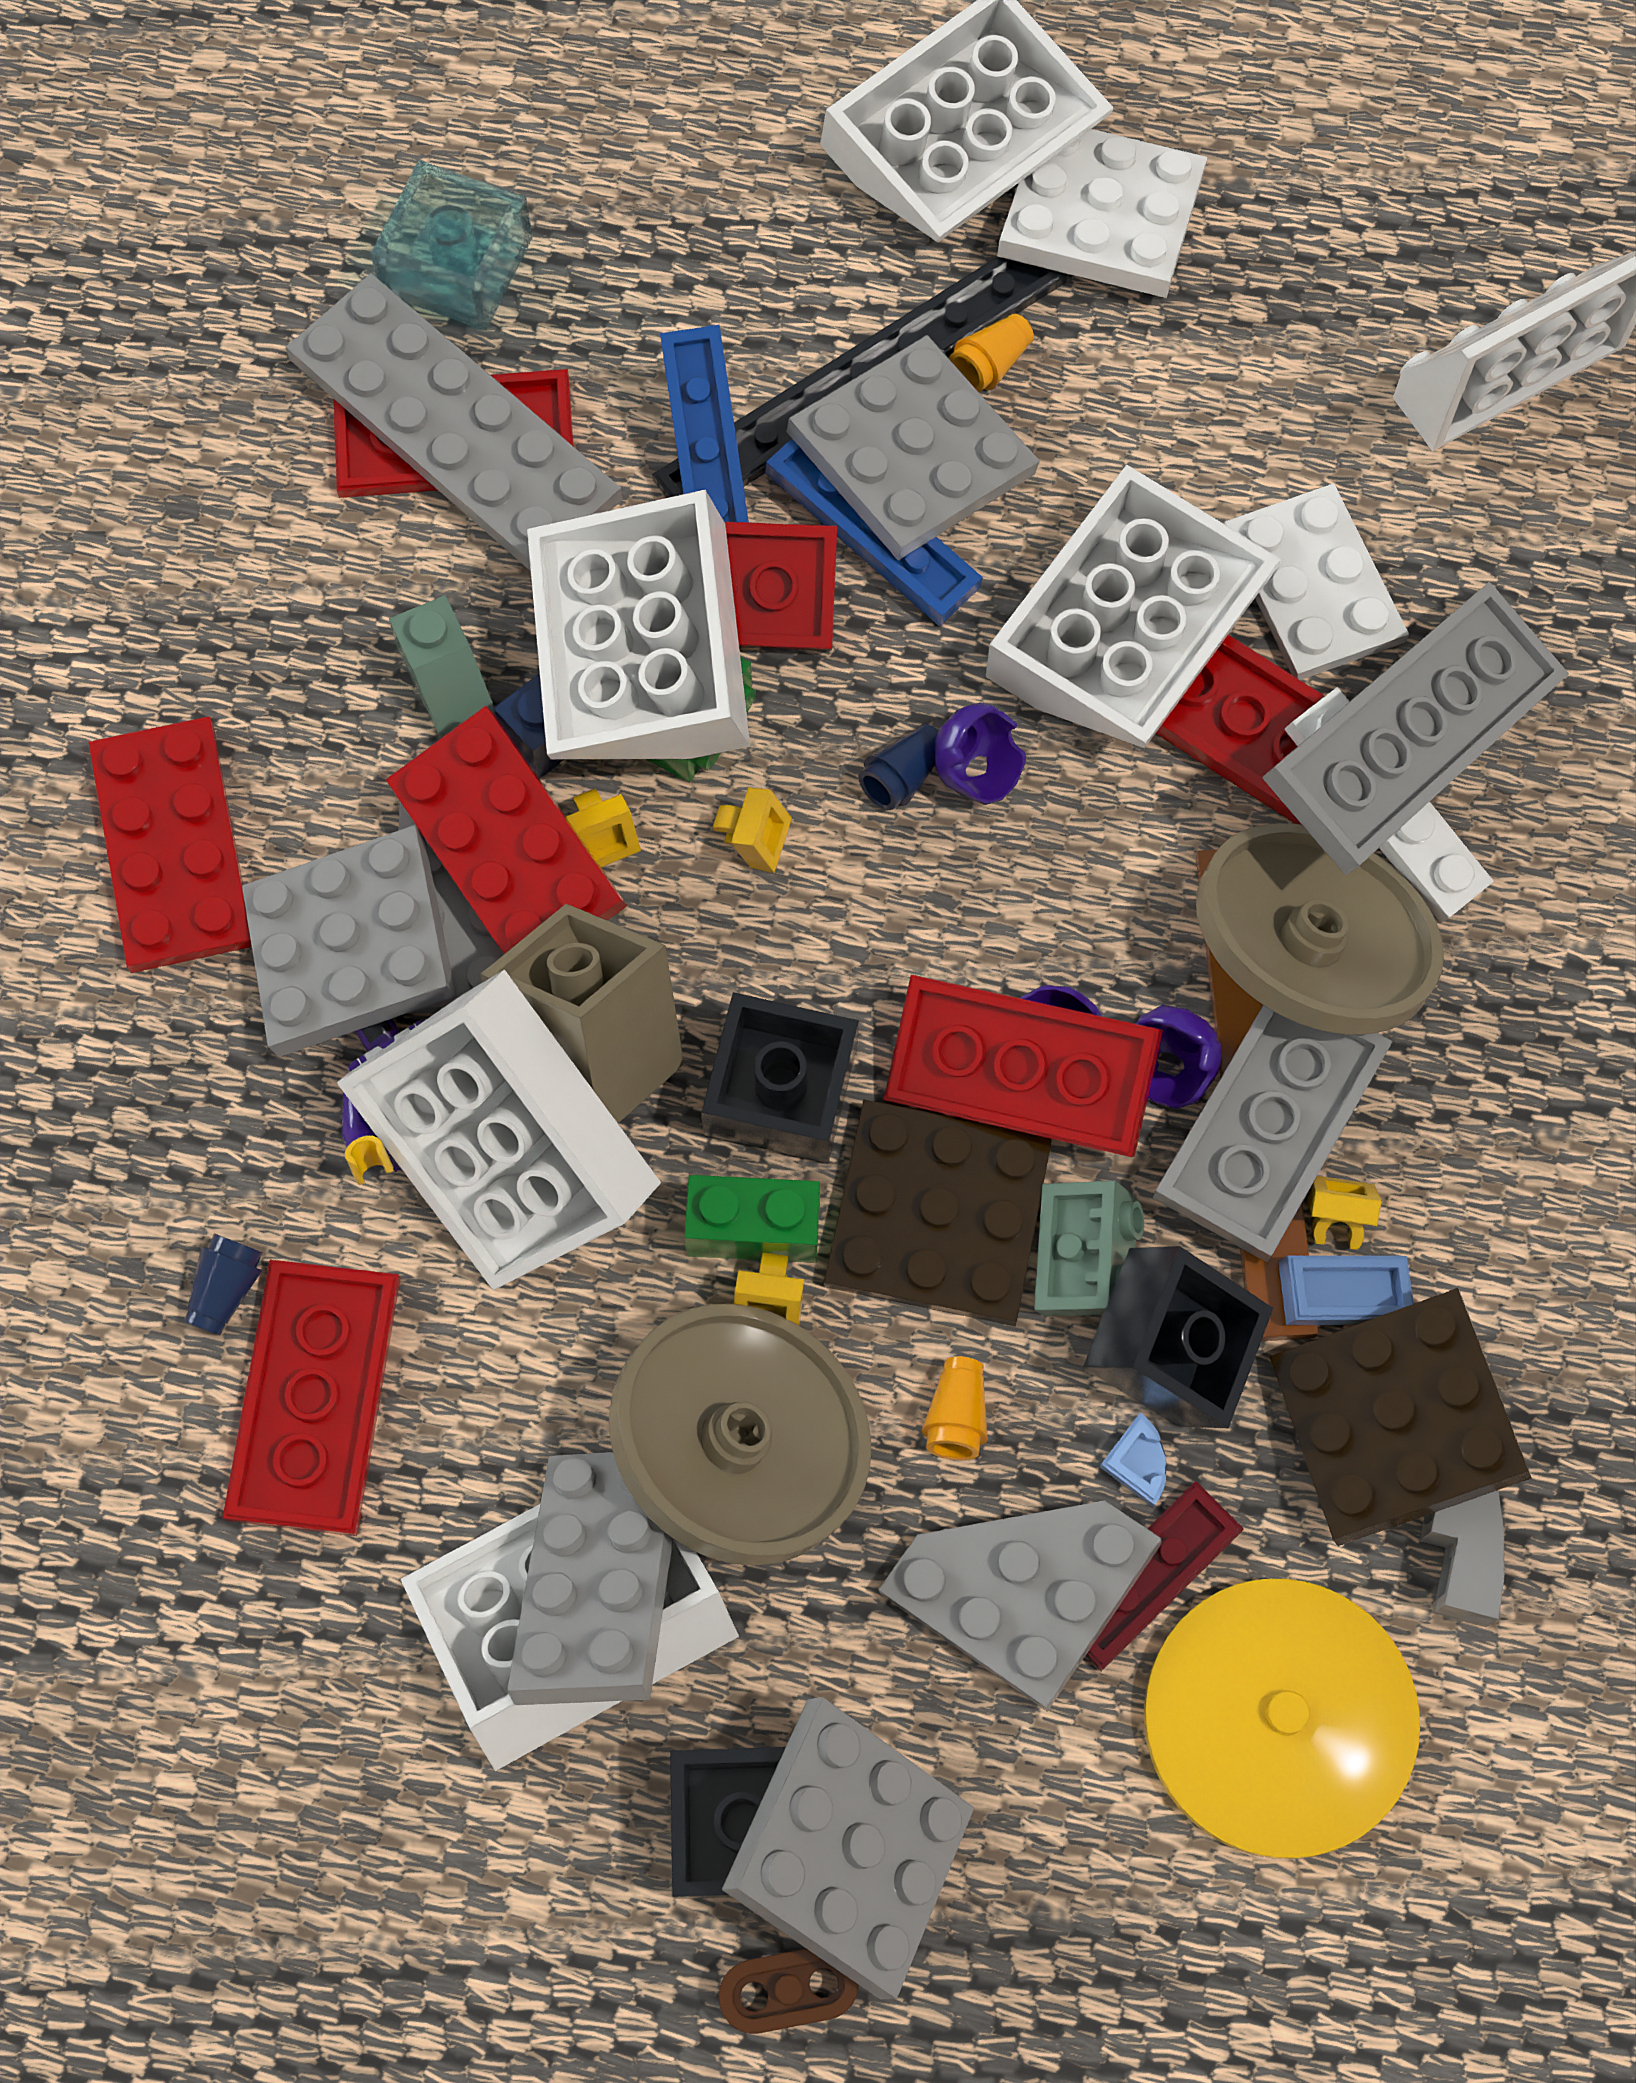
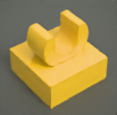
M748 787L742 808L720 805L712 828L714 831L727 833L724 843L733 845L750 868L775 873L792 817L770 789Z
M594 788L572 797L578 812L568 815L566 818L601 867L641 851L632 815L622 794L602 801L598 791Z
M1316 1176L1307 1195L1311 1216L1314 1217L1312 1232L1316 1244L1324 1245L1326 1231L1331 1224L1343 1222L1350 1227L1348 1234L1349 1248L1353 1250L1360 1248L1364 1240L1362 1224L1377 1226L1382 1201L1375 1184Z
M763 1252L759 1273L738 1271L734 1304L760 1308L799 1325L804 1279L787 1277L786 1271L789 1256Z

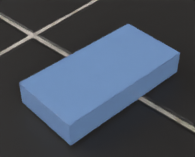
M1286 1256L1278 1261L1286 1325H1357L1414 1304L1407 1256Z

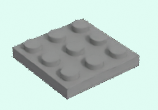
M928 335L790 417L786 431L897 560L902 559L1035 475L1040 462Z
M416 825L242 885L267 1044L278 1057L456 997L426 841Z
M824 1697L808 1699L722 1890L880 2000L897 1999L974 1807Z

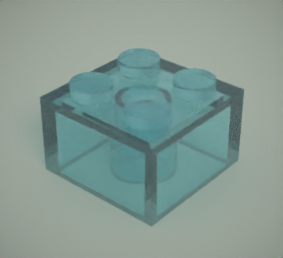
M418 160L370 254L376 278L408 304L487 331L533 238L527 197Z

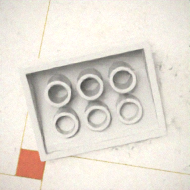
M977 0L827 108L820 146L859 189L936 242H940L1112 114L1113 106L1017 0Z
M1636 251L1598 264L1578 276L1574 273L1566 274L1556 280L1546 293L1529 302L1526 299H1520L1509 305L1499 315L1498 319L1481 328L1478 325L1465 328L1452 339L1449 345L1433 354L1429 351H1424L1412 357L1400 371L1401 376L1393 399L1430 449L1434 451L1625 347L1636 325Z
M1126 465L990 643L986 677L1035 709L1145 748L1274 573L1281 559Z
M706 490L527 529L546 748L550 759H691L750 747L726 526Z
M505 970L461 995L337 1082L493 1290L625 1224L661 1183Z
M540 1504L401 1578V1582L465 1720L495 1771L621 1702L515 1705L507 1692ZM674 1539L652 1684L739 1637L719 1591L698 1554Z

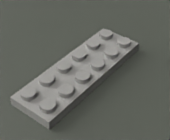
M372 273L286 346L289 360L530 571L527 529L611 511L623 500L622 490L619 485Z
M1489 581L1262 778L1342 872L1347 875L1371 856L1569 673Z

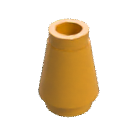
M1011 314L1007 318L959 340L955 344L954 352L950 355L949 360L978 392H981L983 389L992 390L1026 350L1027 346L1033 342V330L1028 321L1021 315Z
M962 1356L949 1357L945 1360L944 1369L922 1427V1434L927 1438L926 1449L931 1454L950 1460H972L979 1456L980 1446L987 1442L983 1378L984 1365L980 1361Z

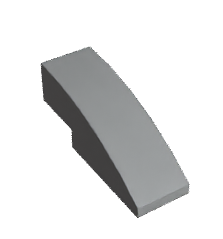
M1497 1490L1424 1516L1419 1541L1446 1548L1435 1599L1434 1614L1487 1627L1499 1620L1505 1572L1504 1526L1499 1491Z

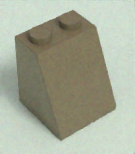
M565 904L480 974L483 983L503 970L507 972L617 1123L622 1121L684 1065L666 945Z

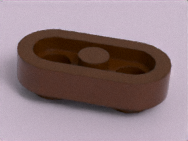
M808 1949L746 1960L732 1967L721 1982L719 2005L724 2018L735 2029L744 2033L759 2034L837 2018L853 2005L858 1994L859 1984ZM819 1969H828L837 1978V1989L830 1997L820 1998L811 1991L810 1978ZM752 1982L764 1985L768 1992L766 2006L755 2012L747 2010L741 2002L743 1988Z

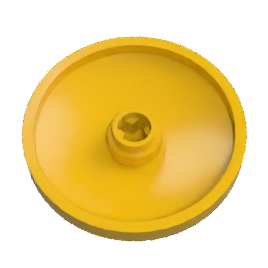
M1270 1578L1252 1580L1221 1590L1203 1600L1177 1623L1162 1644L1150 1670L1144 1700V1728L1148 1750L1156 1773L1168 1795L1191 1822L1214 1839L1238 1851L1272 1859H1299L1329 1853L1352 1843L1374 1828L1390 1812L1403 1793L1415 1765L1419 1747L1420 1712L1413 1679L1402 1654L1384 1628L1369 1613L1341 1594L1325 1587L1305 1581Z

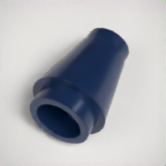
M922 724L916 730L911 731L865 759L864 769L859 773L858 779L862 790L873 803L882 809L893 810L897 805L905 806L911 801L935 767V740L938 730L929 724Z
M214 1233L208 1248L201 1246L187 1307L188 1312L184 1321L206 1331L221 1335L225 1324H228L263 1271L257 1268L263 1252Z

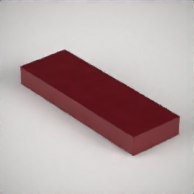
M1197 1481L1148 1528V1530L1161 1538V1545L1086 1654V1657L1101 1672L1244 1530Z

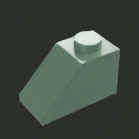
M446 595L389 618L398 651L440 739L484 706H487L494 713V705L471 647Z

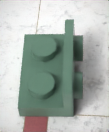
M1117 1181L1042 1184L1034 1308L1039 1314L1045 1317L1104 1314L1129 1248H1135L1136 1240H1140L1144 1232V1213L1141 1204L1135 1195Z

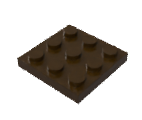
M863 1099L824 1279V1287L1016 1327L1052 1139L999 1126Z
M1458 1288L1270 1356L1332 1539L1337 1546L1532 1478Z

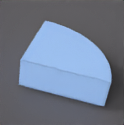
M1141 1412L1102 1462L1100 1468L1154 1508L1166 1483V1457L1158 1431Z

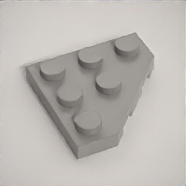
M1105 1500L918 1534L878 1591L882 1596L1048 1712L1160 1547L1161 1538Z

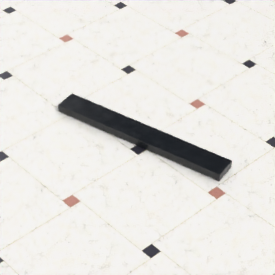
M997 256L734 422L743 486L745 487L764 475L766 461L792 439L786 432L790 417L927 335L947 358L950 357L954 352L955 344L959 340L1005 319L1011 314H1018L1064 285L1067 280V274ZM677 458L652 474L654 483L666 498L683 495L679 460Z

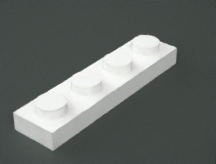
M1336 687L1291 722L1284 730L1296 745L1299 746L1348 704L1349 701L1340 689ZM1430 802L1379 847L1393 866L1418 891L1432 914L1441 923L1450 918L1494 882Z

